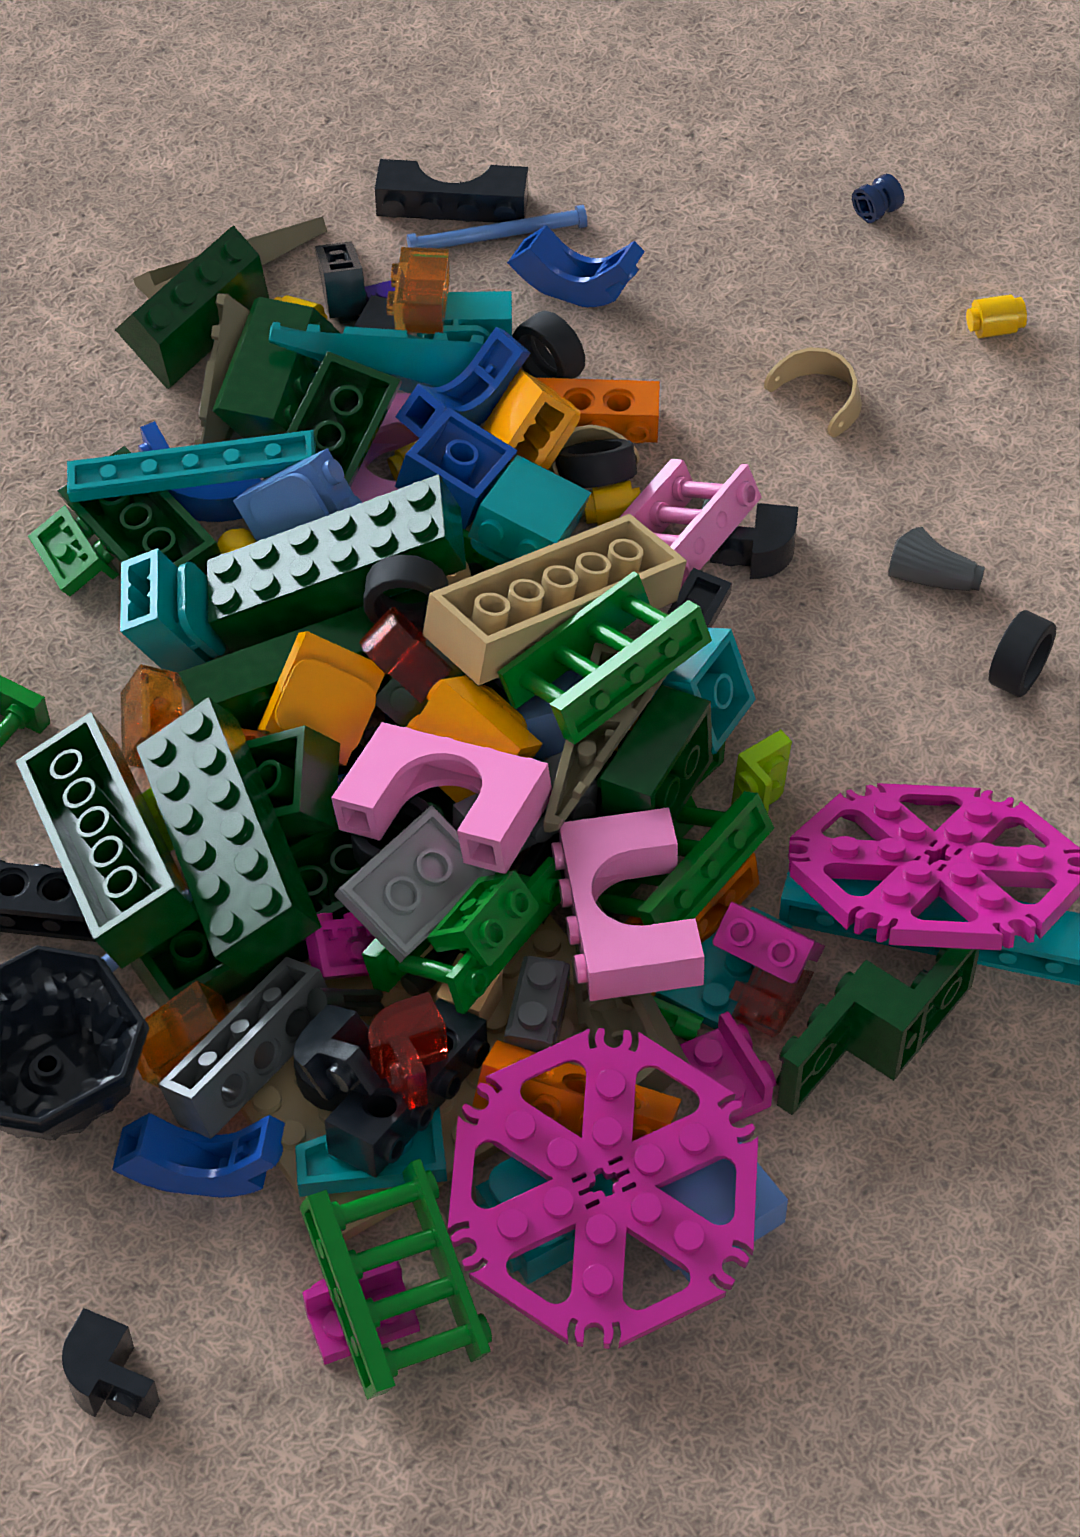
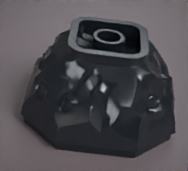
M37 945L0 964L1 1131L14 1135L16 1138L31 1137L49 1141L56 1140L62 1135L81 1133L92 1121L112 1112L117 1104L130 1094L133 1079L149 1033V1025L105 960L101 959L98 955Z

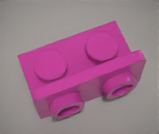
M734 902L730 903L712 941L714 946L792 984L798 982L807 961L818 962L825 948V945Z
M351 912L344 914V919L333 920L332 913L317 914L322 927L302 940H306L311 966L320 969L324 980L369 976L362 952L375 937Z
M729 1011L719 1015L717 1029L680 1044L689 1063L693 1067L736 1094L735 1100L732 1101H741L743 1104L742 1112L729 1119L731 1124L771 1107L773 1087L776 1086L773 1070L766 1060L760 1061L753 1051L752 1039L747 1028L742 1023L737 1025ZM732 1101L725 1102L720 1106V1108L723 1109L726 1106V1104Z
M399 1261L364 1272L363 1278L359 1279L365 1299L371 1298L373 1301L406 1290ZM325 1279L316 1282L310 1289L303 1291L302 1295L307 1319L324 1365L349 1357L351 1353ZM415 1310L380 1321V1327L376 1328L381 1345L420 1331V1323Z

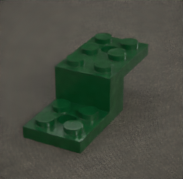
M940 948L935 959L936 964L929 972L925 969L920 971L910 987L868 960H865L855 973L848 971L839 981L832 1000L827 1005L820 1003L812 1012L807 1022L808 1028L799 1038L793 1035L783 1046L779 1054V1060L782 1061L781 1071L776 1080V1085L779 1086L777 1106L793 1115L846 1051L894 1081L972 987L980 949Z

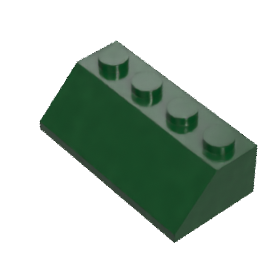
M233 225L115 329L167 389L172 387L212 350L214 339L211 337L212 326L219 324L218 307L216 305L218 294H228L249 311L256 298H269L259 254Z
M258 297L254 300L212 410L243 439L287 433L322 362L269 343L270 327L273 322H280V325L283 327L306 331L308 324L320 325V332L340 333L314 307Z
M327 351L287 433L313 430L316 441V453L328 448L333 459L337 460L341 465L344 478L351 487L402 381Z
M123 446L110 456L129 454L131 452ZM67 484L57 490L65 503L120 562L158 548L177 567L181 564L192 562L207 576V560L221 555L217 542L168 490L70 502L67 494Z

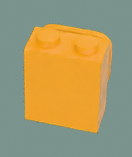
M519 369L482 428L518 450L516 456L519 455L549 470L575 430L580 419V410L567 399L561 398L552 388Z
M308 631L300 632L297 635L257 731L271 735L305 725L339 742V766H346L351 752L358 746L376 704V694L387 667Z
M466 675L439 680L428 692L427 699L429 702L421 714L415 716L406 726L416 731L449 737L457 741L489 747L525 758H534L543 744L528 731L524 717L492 688L485 685L478 686ZM438 786L456 803L476 794L469 789L459 786Z

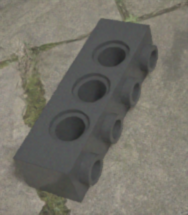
M286 956L158 1084L179 1125L212 1139L294 1055V1047L298 1037L315 1018L310 1014L307 1007L309 993L314 988H328L320 969Z

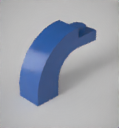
M545 225L525 238L507 263L528 284L545 295L581 307H599L616 301L628 281L638 272L639 268L636 264L645 251L633 241L608 257H586L566 246Z
M495 327L472 362L459 376L440 387H428L417 384L395 417L419 439L447 407L480 426L487 420L510 382L531 353L505 330Z
M155 421L140 427L143 444L138 445L139 452L170 448ZM257 478L168 490V492L197 521H233L243 518L233 500L250 486L262 480Z
M149 1112L122 1127L112 1170L138 1183L166 1192L218 1198L254 1193L263 1189L266 1172L276 1167L282 1156L283 1144L281 1141L285 1122L268 1115L237 1132L215 1135L210 1139L199 1133L175 1126Z

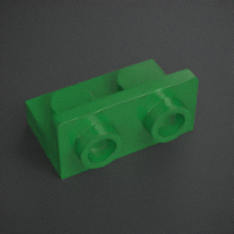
M66 505L61 507L28 535L58 587L69 597L100 571L113 580L120 575L112 563L116 558L100 539H97L89 527Z
M515 870L509 871L506 874L499 873L479 877L428 935L427 939L437 952L453 949L464 951L469 949L482 967L492 966L539 910V904Z

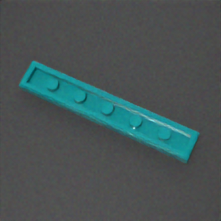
M313 430L67 461V494L70 502L270 477L316 454L315 435Z

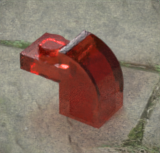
M395 607L389 608L359 641L369 658L384 673H389L420 703L427 699L428 692L439 680L445 679L453 671L423 641L425 639L423 633Z
M755 966L748 982L736 980L729 998L738 1003L731 1016L770 1037L777 1036L800 1003L814 971L804 967L798 982L792 984Z
M429 992L397 1001L385 1007L373 1019L368 1032L371 1065L381 1079L387 1077L393 1093L401 1092L409 1110L428 1104L426 1070L424 1066L448 1059L446 1024Z

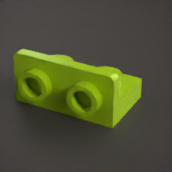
M781 729L738 754L731 805L744 791L755 792L759 794L768 813L769 805L778 800L783 794L792 741Z

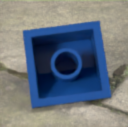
M447 407L405 454L394 487L400 489L439 474L461 507L462 528L466 530L475 519L480 504L514 460L518 450Z

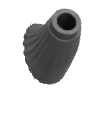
M917 527L896 540L889 564L888 576L941 589L970 591L972 589L979 591L985 566L977 565V562L943 547L923 527Z

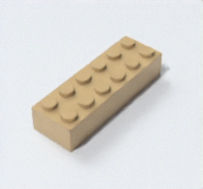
M627 514L429 593L423 636L479 686L498 678L497 672L633 571L640 575L651 606L660 609L676 602L687 560L635 517Z

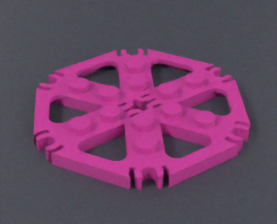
M877 783V787L871 784L866 785L865 796L857 795L851 789L846 790V798L839 793L791 835L788 850V870L790 877L846 930L851 924L855 923V934L859 935L863 930L873 928L877 929L876 941L881 943L889 938V945L1001 950L1002 946L1008 949L1014 947L1015 935L1021 936L1028 943L1034 942L1035 934L1041 939L1080 897V848L1022 801L1014 808V798L1012 797L1006 798L1003 802L992 801L993 791L991 790L983 791L980 796L981 788ZM901 802L934 806L953 804L960 806V808L936 831H933ZM842 817L857 823L875 840H856L849 836H839L833 839L824 836L822 833ZM1021 825L1033 832L1035 837L1046 847L1041 848L1036 845L1004 847L995 846L992 843L1006 829ZM831 878L876 880L882 882L868 895L853 896L846 893ZM999 886L1046 888L1051 890L1040 902L1036 904H1023L1016 901ZM940 896L968 922L921 920L917 917Z
M598 1028L595 1034V1048L590 1049L589 1047L590 1029H587L486 1076V1083L495 1086L500 1091L499 1093H496L493 1087L488 1084L479 1083L477 1094L489 1102L488 1106L485 1109L476 1110L465 1103L462 1107V1112L466 1120L472 1124L463 1121L459 1116L457 1119L448 1234L455 1229L469 1227L460 1229L451 1236V1243L454 1248L463 1243H471L476 1247V1252L472 1256L462 1260V1266L465 1271L475 1270L483 1262L486 1264L479 1271L469 1273V1278L567 1345V1333L571 1323L576 1324L574 1340L577 1347H583L586 1330L595 1327L599 1328L604 1334L603 1348L610 1349L613 1343V1327L618 1326L620 1330L619 1349L724 1298L726 1291L717 1288L711 1282L712 1279L723 1289L731 1290L733 1288L735 1279L727 1275L723 1271L722 1266L726 1262L733 1261L739 1266L746 1268L750 1258L744 1251L732 1246L743 1248L750 1255H753L758 1137L751 1142L738 1144L749 1140L754 1135L755 1127L753 1123L743 1128H736L731 1125L729 1119L741 1113L743 1109L741 1101H732L735 1100L736 1094L640 1032H638V1048L634 1052L631 1051L632 1035L630 1030H624L623 1043L616 1048H612L604 1042V1028ZM575 1062L580 1064L586 1072L582 1138L525 1102L520 1094L522 1085L526 1081L564 1063ZM648 1067L656 1068L697 1095L699 1107L694 1113L632 1142L636 1077L641 1070ZM732 1101L726 1104V1106L723 1109L720 1108V1106L725 1102ZM490 1142L548 1180V1182L492 1208H480L473 1202L471 1197L475 1152L480 1145ZM620 1158L622 1159L621 1161H619V1162H617V1163H615V1164H613V1165H611V1166L609 1165V1163H611V1162H613V1161H616V1160H618V1159H620ZM723 1158L729 1160L736 1169L734 1217L725 1225L711 1223L660 1190V1188ZM603 1174L606 1180L618 1179L612 1186L613 1194L606 1197L602 1191L594 1193L590 1191L595 1186L596 1175ZM583 1177V1179L573 1183V1180ZM575 1229L571 1293L567 1300L559 1304L550 1303L508 1274L506 1269L508 1260ZM626 1232L689 1273L690 1282L684 1290L641 1310H635L627 1306L623 1300Z

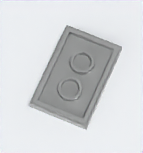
M431 805L344 883L334 895L401 963L427 939L428 935L479 877L494 875L496 872L463 863L457 831Z

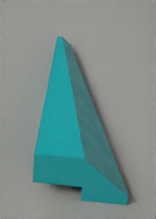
M273 322L270 327L269 343L321 362L327 351L401 379L402 384L399 390L412 393L417 384L428 387H440L454 380L468 367L484 343V336L472 335L470 342L447 340V333L435 332L433 339L409 335L407 330L346 326L343 334L320 332V325L308 324L307 330L301 331L283 327L280 325V322Z

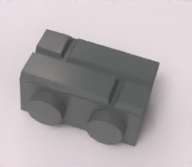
M534 956L523 957L505 1030V1043L537 1053L559 1042L565 1008L567 1007L570 994V964L565 961Z

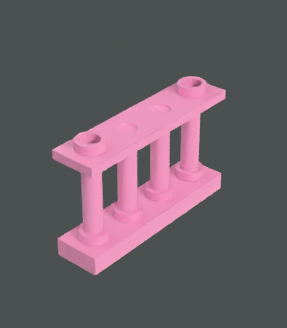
M671 459L620 517L631 514L687 560L681 589L693 568L701 570L762 497L748 464H741L725 484L693 481L684 460ZM692 498L711 499L703 509L684 508ZM670 523L688 525L680 535L662 534Z

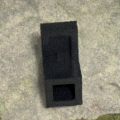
M757 503L755 528L737 526L712 555L710 563H718L730 567L738 565L751 566L750 579H762L780 573L790 564L794 556L798 507Z
M328 1004L305 1027L298 1037L294 1047V1057L325 1100L329 1101L339 1089L345 1092L352 1090L371 1096L383 1083L368 1060L380 1046L356 1011Z
M83 1308L67 1335L62 1350V1365L74 1400L86 1413L93 1417H96L106 1400V1404L112 1410L123 1416L133 1417L135 1413H138L150 1419L160 1399L154 1380L124 1368L134 1349L129 1327Z

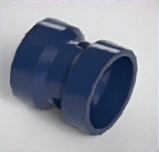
M887 173L874 179L872 185H863L852 193V203L857 215L869 224L881 219L885 212L890 213L901 208L905 200L901 184L894 176Z

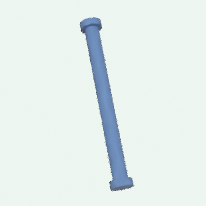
M584 205L575 206V210L448 232L416 237L415 233L407 234V244L410 256L415 257L419 256L421 251L533 233L545 225L550 229L578 225L579 228L587 227V214Z

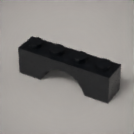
M380 159L375 183L376 216L493 223L524 219L526 217L528 167L490 165L482 175L475 179L460 183H448L435 180L426 175L419 167L417 161Z

